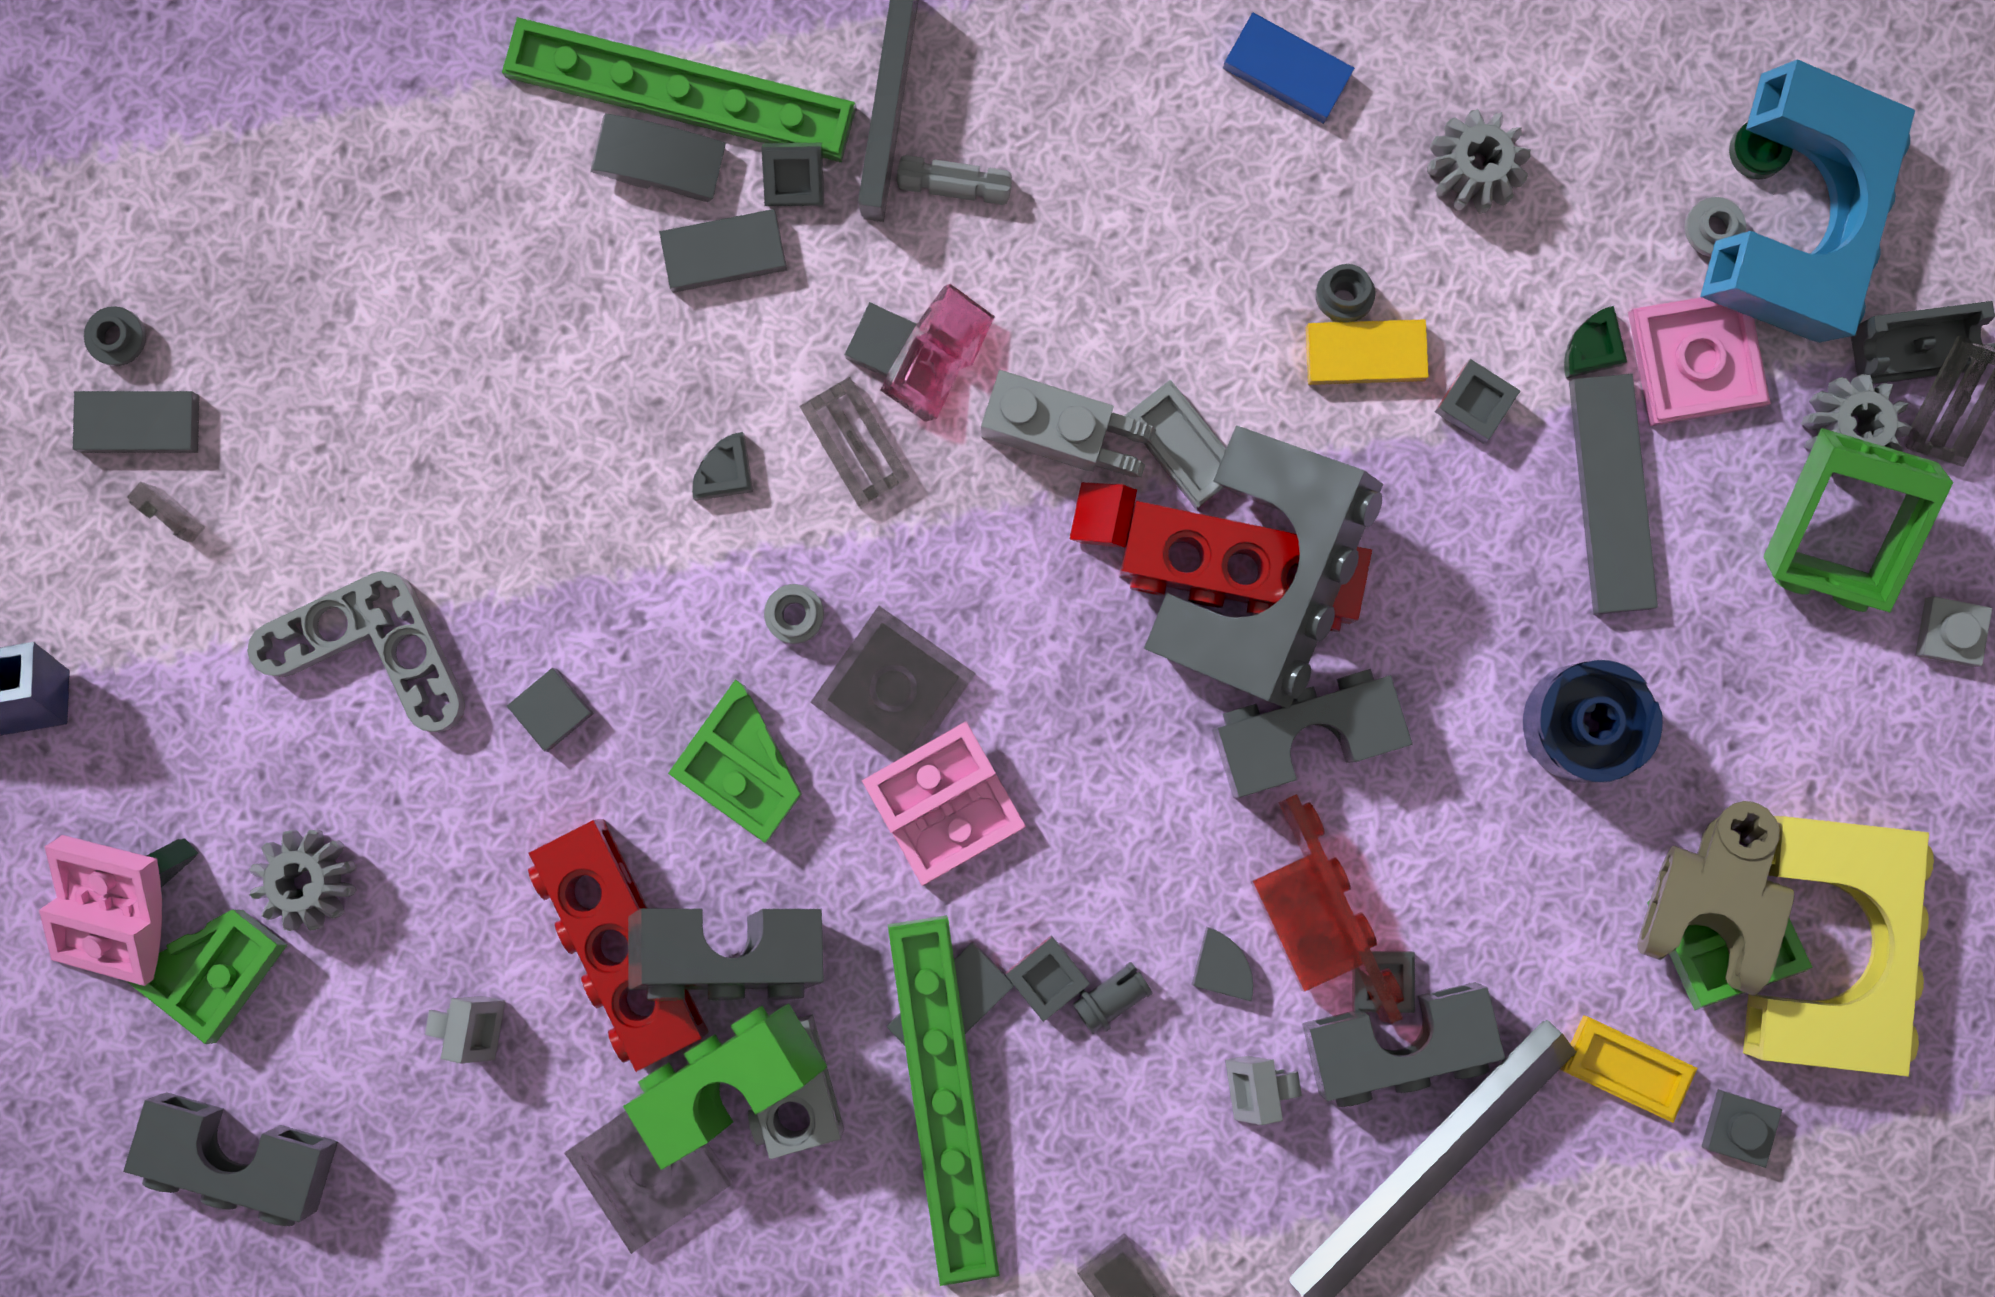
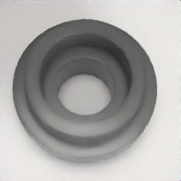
M1341 264L1325 272L1319 279L1315 293L1316 302L1319 309L1332 320L1354 322L1366 316L1371 310L1375 300V287L1367 272L1361 267L1353 264ZM1341 290L1348 291L1352 294L1354 300H1342L1335 293Z
M111 306L97 311L90 317L84 330V343L90 355L97 361L109 366H123L134 361L142 352L146 342V332L142 321L134 313L122 307ZM113 326H118L120 329L119 339L115 343L107 345L105 341L107 330Z

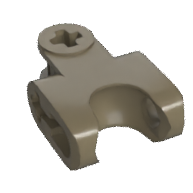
M1750 801L1733 803L1718 818L1708 824L1702 834L1697 854L1675 845L1670 848L1660 868L1640 931L1637 947L1641 954L1662 960L1667 954L1680 946L1687 926L1695 924L1708 926L1716 931L1726 942L1729 952V965L1725 978L1729 986L1755 996L1770 981L1791 913L1794 891L1791 888L1767 880L1780 833L1776 818L1767 808L1759 803ZM1733 829H1737L1738 831H1740L1741 836L1736 831H1733ZM1739 840H1740L1743 844L1748 845V846L1744 847V846L1740 845V844H1739Z

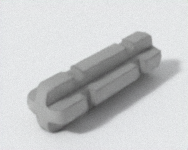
M910 155L902 156L899 161L896 180L898 187L902 190L921 192V188H929V194L975 201L976 196L984 197V202L999 205L1007 204L1009 200L1012 176L1007 170L988 167L986 173L980 172V166L933 159L932 164H927L924 162L925 158Z

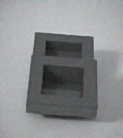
M606 113L603 116L590 172L633 186L648 189L652 185L696 200L709 202L714 196L726 143L670 126Z

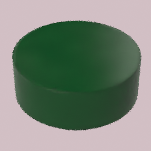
M1745 123L1735 132L1730 141L1729 156L1733 166L1742 175L1751 179H1766L1775 175L1788 164L1793 149L1746 130L1747 123Z

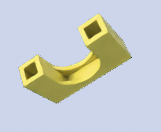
M1774 816L1780 833L1768 876L1825 882L1847 892L1860 905L1868 919L1872 935V949L1868 965L1862 976L1851 988L1838 996L1824 1000H1802L1757 994L1752 996L1748 994L1743 1053L1765 1061L1909 1076L1910 1062L1916 1058L1919 1047L1918 1032L1913 1023L1915 1001H1918L1921 997L1924 986L1923 972L1918 962L1920 941L1925 938L1929 925L1928 911L1923 905L1925 881L1931 876L1934 864L1933 851L1928 845L1929 832Z

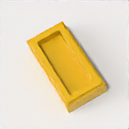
M1426 319L1308 323L1305 327L1308 385L1425 381L1429 378Z
M1583 1015L1570 1043L1576 1053L1559 1070L1674 1123L1698 1068Z

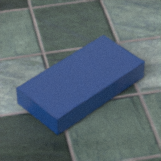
M1252 12L1223 65L1224 70L1323 124L1355 69L1351 65Z

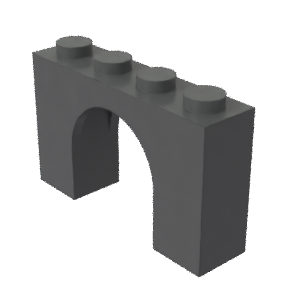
M1236 425L1213 482L1236 495L1285 513L1293 524L1299 541L1300 557L1295 578L1288 591L1272 607L1256 615L1240 618L1217 614L1166 593L1144 649L1266 701L1290 709L1294 698L1300 697L1308 685L1311 675L1309 662L1317 642L1325 639L1333 625L1335 610L1332 606L1340 587L1352 578L1356 570L1359 558L1356 549L1365 527H1370L1379 515L1382 506V494L1380 491L1383 483L1365 470Z

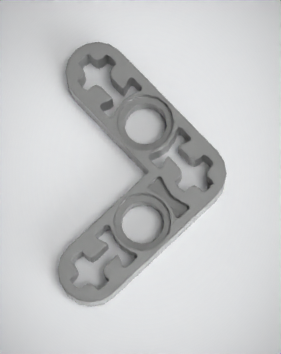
M380 571L365 576L262 625L254 631L249 639L247 652L249 660L255 669L265 675L286 677L372 638L402 706L413 725L423 731L440 733L451 730L460 722L464 715L465 701L462 691L417 594L409 581L397 574ZM382 584L388 589L399 590L400 596L392 601L398 618L407 620L412 615L414 620L413 624L396 627L386 636L383 628L394 626L395 624L387 610L374 608L372 603L380 597L378 587ZM339 608L347 617V630L341 638L330 642L325 640L319 633L318 622L325 611ZM301 622L304 636L315 650L309 653L308 645L298 644L284 652L286 660L284 664L278 660L267 659L265 652L273 648L271 638L275 636L279 640L290 641L303 635L296 627V624ZM415 635L425 643L427 650L426 658L417 668L406 669L397 660V646L405 637ZM435 669H437L439 677L427 679L431 690L435 695L448 696L450 702L442 708L444 718L440 721L436 716L423 715L422 707L429 703L424 687L422 685H415L410 689L407 683L408 680L426 677Z

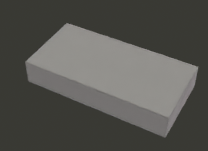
M1171 380L1124 415L1153 426L1154 429H1157L1153 442H1143V444L1196 510L1224 488L1213 482L1226 448Z

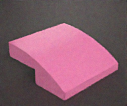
M966 721L861 780L922 886L1026 828Z
M61 835L45 846L57 898L39 909L51 960L146 986L154 979L161 941L162 894L157 859Z

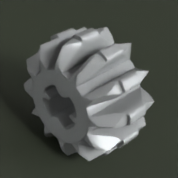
M1478 109L1470 111L1466 117L1465 124L1457 118H1452L1444 126L1445 136H1436L1430 145V150L1437 158L1431 160L1428 164L1427 174L1438 177L1445 176L1435 189L1436 196L1446 195L1453 189L1458 193L1454 200L1455 210H1462L1471 198H1473L1474 206L1479 214L1486 213L1490 209L1492 200L1500 205H1506L1514 196L1512 188L1521 187L1527 180L1528 173L1520 166L1528 161L1531 150L1514 146L1515 142L1522 135V127L1512 128L1507 133L1500 128L1503 124L1502 112L1495 113L1488 124H1485ZM1474 153H1480L1486 158L1482 166H1486L1483 170H1479L1472 165V162L1475 160Z
M1865 374L1853 378L1851 383L1844 377L1831 381L1828 384V392L1820 391L1814 394L1809 401L1816 413L1803 417V421L1800 423L1808 429L1817 430V436L1821 428L1901 452L1904 449L1896 438L1909 435L1913 428L1904 422L1898 421L1897 416L1907 409L1909 403L1898 401L1892 404L1888 400L1892 393L1893 384L1885 382L1874 388L1871 375ZM1852 416H1857L1860 422L1857 424L1856 419ZM1855 427L1861 435H1857L1853 431ZM1817 436L1806 441L1804 448L1812 450Z
M290 830L283 833L282 846L275 842H269L261 847L263 855L269 864H253L249 869L254 876L263 878V886L253 888L249 895L252 899H269L261 917L271 920L282 915L284 930H298L301 924L304 923L312 931L323 928L325 915L331 918H338L344 914L343 905L335 896L349 897L355 894L357 891L356 887L350 883L341 882V874L353 872L357 865L353 861L339 863L335 861L344 848V844L341 841H331L324 845V835L320 830H309L304 838L297 830ZM304 871H309L311 883L304 885L303 889H297L294 884V878L302 875Z

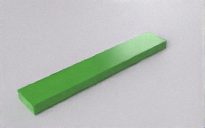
M519 17L516 19L502 70L503 75L508 79L762 143H822L823 158L841 163L856 110V104L853 101Z
M945 915L887 924L939 1284L944 1286L998 1277L1000 1275L948 917Z

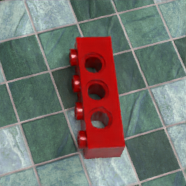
M1136 501L1119 577L1131 579L1130 589L1134 591L1164 596L1166 587L1190 591L1188 601L1204 606L1223 608L1225 599L1248 603L1246 613L1256 615L1272 607L1288 591L1287 573L1291 567L1299 565V541L1295 533ZM1179 542L1193 545L1200 555L1198 569L1188 573L1176 570L1169 560L1170 547ZM1357 547L1356 549L1359 555L1356 570L1352 578L1346 584L1341 585L1332 606L1335 610L1333 625L1330 629L1332 632H1340L1342 623L1352 624L1359 620L1372 549ZM1244 554L1254 560L1258 569V575L1254 583L1242 585L1230 577L1227 565L1231 556Z
M592 820L529 852L528 854L534 864L533 867L528 869L531 882L538 895L544 901L549 898L551 899L561 919L555 922L558 937L569 954L577 952L587 974L581 977V980L591 1003L597 1009L604 1006L614 1027L608 1030V1036L618 1058L623 1063L630 1060L635 1072L702 1039L708 1034L709 1031L689 990H685V999L655 1001L654 1011L649 1016H641L633 1012L627 1001L629 991L628 953L622 962H613L606 958L602 952L601 940L606 931H619L628 942V916L641 908H648L605 820ZM584 875L593 877L601 887L600 902L593 909L583 907L575 897L576 883Z

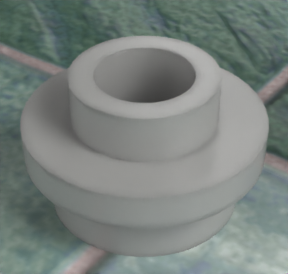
M1711 197L1702 200L1690 210L1685 221V234L1690 245L1697 252L1710 257L1715 241L1746 232V221L1741 209L1734 202L1722 197ZM1710 217H1718L1723 220L1726 227L1724 234H1716L1711 230L1709 226Z
M789 584L778 588L768 598L764 609V618L769 631L776 638L786 643L798 644L810 640L818 633L824 620V608L820 598L811 589L799 584ZM793 603L801 604L806 612L805 619L798 625H789L784 619L786 607Z

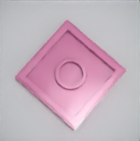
M1701 297L1634 308L1628 312L1649 426L1762 408L1771 404L1754 318Z

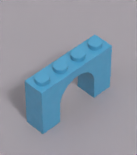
M1798 59L1762 73L1746 130L1792 148L1805 155L1815 164L1822 174L1829 192L1830 218L1823 239L1811 253L1800 251L1753 231L1715 241L1700 297L1819 343L1855 336L1857 327L1865 314V297L1872 271L1880 258V241L1887 215L1895 202V185L1902 159L1910 146L1911 137L1909 133L1916 110Z

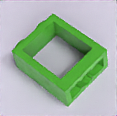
M1821 428L1764 554V559L1775 578V582L1781 587L1798 594L1808 595L1811 590L1832 595L1833 600L1838 604L1855 611L1866 612L1869 607L1890 613L1954 482L1938 462ZM1833 472L1906 494L1869 573L1796 552Z

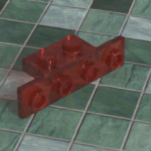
M1297 794L1278 802L1304 857L1250 882L1301 991L1310 990L1357 968L1381 1021L1393 1024L1403 1019L1396 1005L1404 1001L1401 989L1390 969L1385 968L1380 971L1370 950V948L1377 945L1375 934L1362 912L1354 915L1344 895L1345 892L1351 890L1350 882L1339 860L1336 857L1328 860L1318 840V837L1325 835V831L1315 808L1310 802L1302 805Z

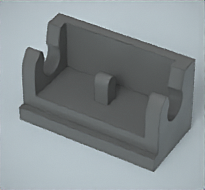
M1993 301L1877 315L1865 320L1858 325L1855 336H1851L1857 376L1861 374L1871 375L1873 384L1978 370V363L1992 358L1995 354V343L1983 344L1981 340L1982 326L1989 324L1995 318Z

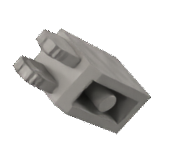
M999 369L981 424V437L1086 471H1094L1095 466L1136 478L1142 477L1145 464L1131 455L1119 454L1101 448L1105 433L1108 431L1135 442L1147 443L1153 442L1157 429H1154L1153 426L1113 413V405Z

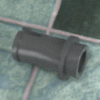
M1132 962L1126 964V967L1089 993L1083 989L1079 993L1081 998L1072 1004L1092 1034L1101 1028L1107 1032L1111 1029L1109 1022L1143 998L1153 994L1140 972H1136L1137 969Z

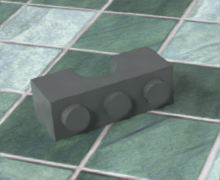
M1371 669L1336 679L1340 690L1317 697L1314 686L1306 688L1300 697L1294 698L1290 709L1283 707L1260 715L1256 703L1224 713L1223 718L1226 725L1212 729L1232 796L1240 798L1297 780L1291 762V745L1296 735L1309 725L1324 727L1336 736L1346 763L1358 762L1413 745L1391 675L1374 680Z
M641 908L628 916L629 990H647L648 1001L685 999V990L708 989V1000L744 999L745 989H767L768 999L772 1000L804 998V988L824 982L822 909H761L747 916V943L738 958L721 956L708 945L703 933V909Z
M1473 982L1418 995L1423 1019L1420 1034L1412 1044L1399 1050L1381 1048L1375 1039L1370 1017L1363 1011H1350L1302 1023L1319 1094L1326 1101L1336 1100L1338 1107H1348L1372 1100L1371 1091L1394 1086L1396 1093H1407L1431 1086L1430 1077L1453 1072L1455 1079H1466L1490 1072L1488 1063L1504 1060L1505 1055L1488 987Z
M168 1092L144 1101L123 1170L125 1173L143 1177V1186L167 1193L178 1192L180 1188L201 1194L200 1201L203 1204L219 1209H235L237 1205L259 1211L258 1218L260 1220L279 1226H293L295 1221L301 1222L317 1212L338 1141L280 1125L261 1135L256 1155L250 1164H239L230 1160L222 1152L218 1143V1126L224 1108Z

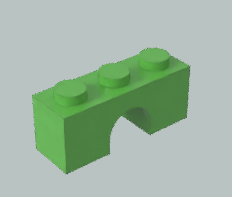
M789 1003L770 1015L767 1014L763 1005L730 1025L736 1034L731 1039L721 1044L716 1034L684 1053L689 1063L688 1065L675 1072L670 1062L638 1081L643 1093L623 1107L661 1170L707 1144L733 1123L720 1097V1082L737 1088L744 1095L756 1115L804 1087L827 1068L826 1063Z

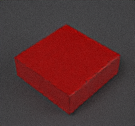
M1081 482L1069 539L1088 545L1125 548L1137 489L1124 484Z

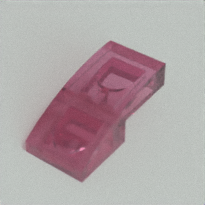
M951 283L945 285L910 334L880 391L924 422L937 419L960 369L973 365L995 316Z

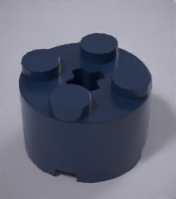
M1593 660L1561 667L1551 671L1537 683L1525 704L1523 732L1528 752L1548 772L1567 781L1590 783L1611 782L1621 779L1636 769L1641 768L1655 753L1663 728V716L1658 701L1655 702L1651 691L1646 685L1648 683L1634 669L1624 664L1609 660ZM1591 712V719L1599 722L1597 732H1589V726L1583 723L1585 713Z

